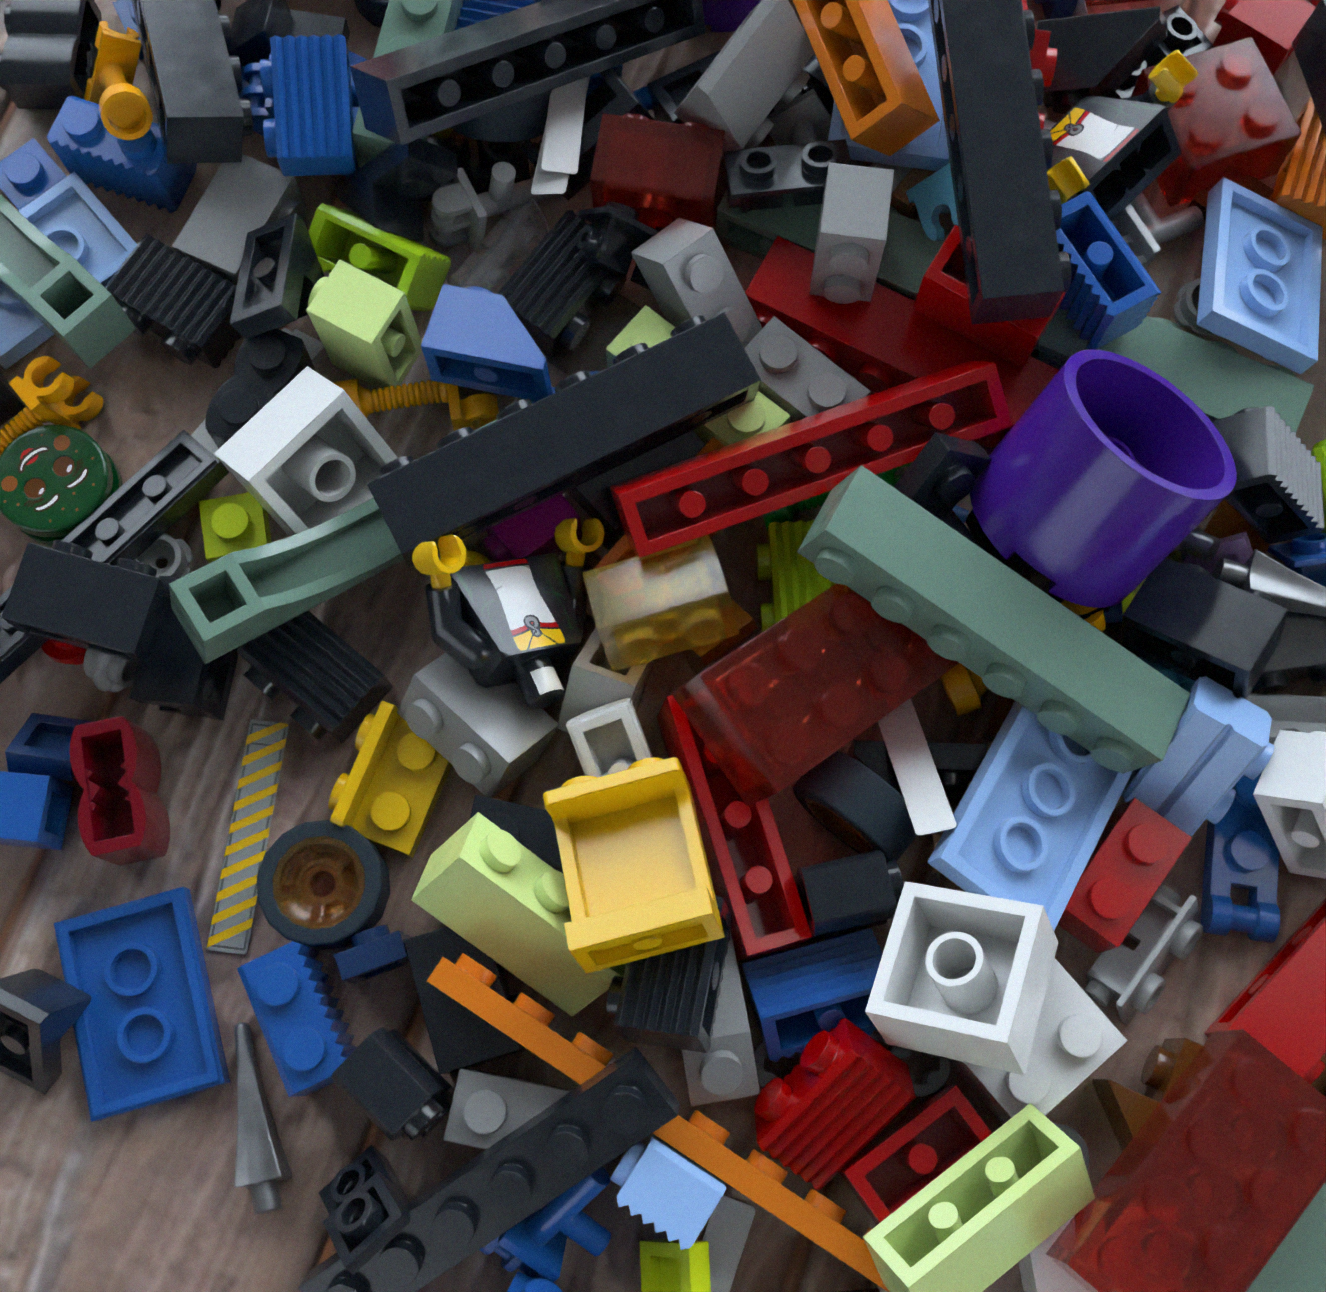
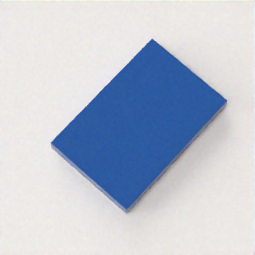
M179 887L54 923L64 981L91 996L90 1004L73 1023L91 1122L101 1121L231 1083L189 888Z

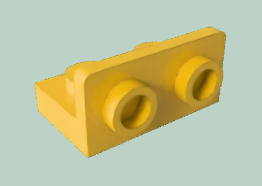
M382 701L376 715L369 713L360 725L355 739V749L359 750V754L350 774L342 773L332 789L328 802V808L333 810L330 822L343 828L345 825L351 826L370 842L413 858L452 764L425 739L418 737L409 728L407 722L397 714L398 708L396 705Z

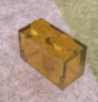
M710 535L681 543L642 558L636 556L582 573L597 631L612 672L634 665H643L654 659L694 647L710 645L718 640L739 634L729 589Z

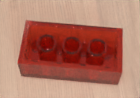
M836 583L698 674L671 694L745 805L750 806L779 793L955 667L959 662L936 654L930 649L927 640L902 623L893 622L880 616L873 609L870 601L848 586Z
M1244 1029L1214 1031L1093 1190L1095 1199L1074 1215L1046 1252V1255L1089 1292H1246L1326 1182V1097Z

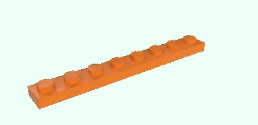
M464 953L461 954L455 964L442 957L427 979V982L580 1085L606 1068L614 1056L613 1053L580 1031L571 1043L548 1028L556 1015L522 992H520L514 1003L502 997L490 988L497 975ZM694 1110L688 1121L678 1115L653 1132L654 1135L887 1292H890L883 1284L863 1237L860 1238L840 1224L847 1211L813 1188H810L806 1197L802 1199L784 1187L782 1183L787 1177L788 1171L755 1149H752L746 1160L724 1146L730 1132L697 1110ZM868 1227L865 1234L872 1230V1228Z

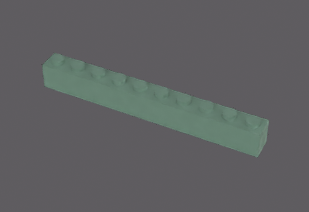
M726 191L717 208L716 235L720 242L763 260L777 236L814 253L822 204L795 206L793 193L783 194V208L753 210L741 214L740 208H728ZM890 206L887 238L876 283L916 301L923 275L951 231L942 227L945 239L943 241H933L925 234L920 222L901 215L894 207ZM1058 308L1051 323L1032 352L1031 357L1060 370L1073 354L1090 349L1086 348L1088 340L1079 338L1081 330L1072 328L1074 320L1066 319L1067 311ZM1147 316L1137 328L1096 349L1122 355L1156 372L1190 398L1212 423L1215 420L1232 416L1245 408L1270 406L1275 407V413L1280 414V419L1285 420L1286 426H1291V432H1297L1315 386L1297 378L1287 368L1262 364L1238 354L1235 348L1226 343L1218 341L1209 342L1182 331L1177 324L1164 318H1151Z

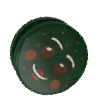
M44 425L31 429L14 439L0 456V511L28 537L38 543L51 547L54 540L64 539L123 485L117 465L102 447L87 433L67 425Z

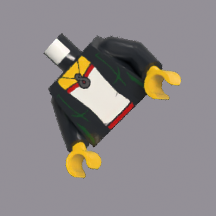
M1179 50L1170 53L1152 70L1148 78L1153 83L1143 95L1123 99L1088 96L1081 99L1057 123L1047 119L1044 121L1043 129L1050 130L1053 144L1052 164L1050 169L1047 170L1050 190H1058L1061 204L1087 191L1093 195L1107 217L1112 221L1181 154L1168 112L1182 96L1183 88L1193 81L1199 73Z
M576 518L565 519L558 524L554 537L558 547L566 553V561L560 562L555 552L463 566L467 556L466 547L463 541L456 535L441 536L438 540V546L434 541L422 542L415 548L412 554L415 568L420 573L431 578V583L425 586L432 639L439 648L464 668H467L477 685L491 688L518 682L528 707L533 710L554 704L564 696L565 691L557 672L563 668L574 654L583 638L590 581L588 574L591 570V566L584 563L585 553L598 549L604 540L605 534L603 525L597 518L584 521L581 529V542H579L576 535ZM437 547L439 548V551H440V560H439V557H438V549H437Z

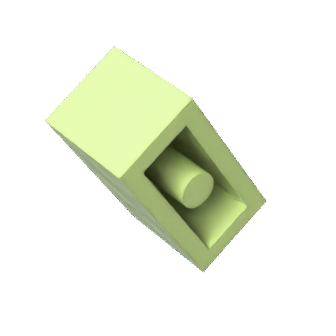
M340 259L329 276L320 278L314 285L309 296L306 311L332 364L377 388L382 387L384 389V386H388L390 389L391 385H394L395 388L396 385H401L422 352V340L405 292Z

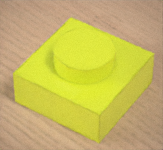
M249 492L198 501L205 558L209 563L231 552L272 543L268 513Z
M662 1238L639 1241L641 1292H711L708 1241L696 1240L691 1248L684 1250L680 1249L679 1239L669 1242L668 1239Z

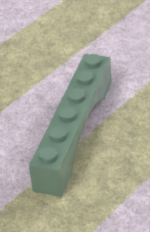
M0 194V282L91 369L136 330V327L113 295L74 257L40 232Z
M497 419L494 420V421H492V422H490V423H488V424H486V425H484V426H482V427H480V428H478V429H476V430H474V431H477V430H479V429H481V428H483V427H485V426H487V425H489V424H491V423L497 421ZM371 498L355 508L313 528L262 546L231 552L169 583L171 608L202 660L207 664L405 559L374 498Z

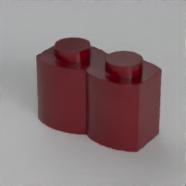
M124 716L76 725L70 741V762L74 776L84 790L79 803L78 825L85 847L92 856L118 866L164 857L170 842V821L164 803L156 794L161 780L162 766L159 750L154 739L147 731Z

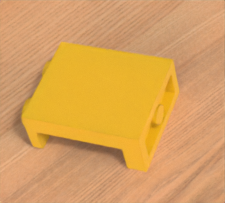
M651 757L641 759L632 763L627 770L601 777H575L564 782L561 788L543 793L545 809L555 825L572 920L571 922L564 923L568 949L586 974L725 937L690 784L678 758L662 759Z

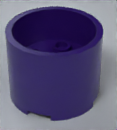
M1090 349L1079 351L1066 361L991 452L989 457L992 461L976 479L974 488L970 492V500L982 530L1006 560L1017 553L1035 570L1052 580L1049 583V593L1081 606L1105 608L1121 603L1231 493L1236 484L1237 472L1233 456L1222 435L1203 411L1182 391L1156 372L1134 360L1116 353Z

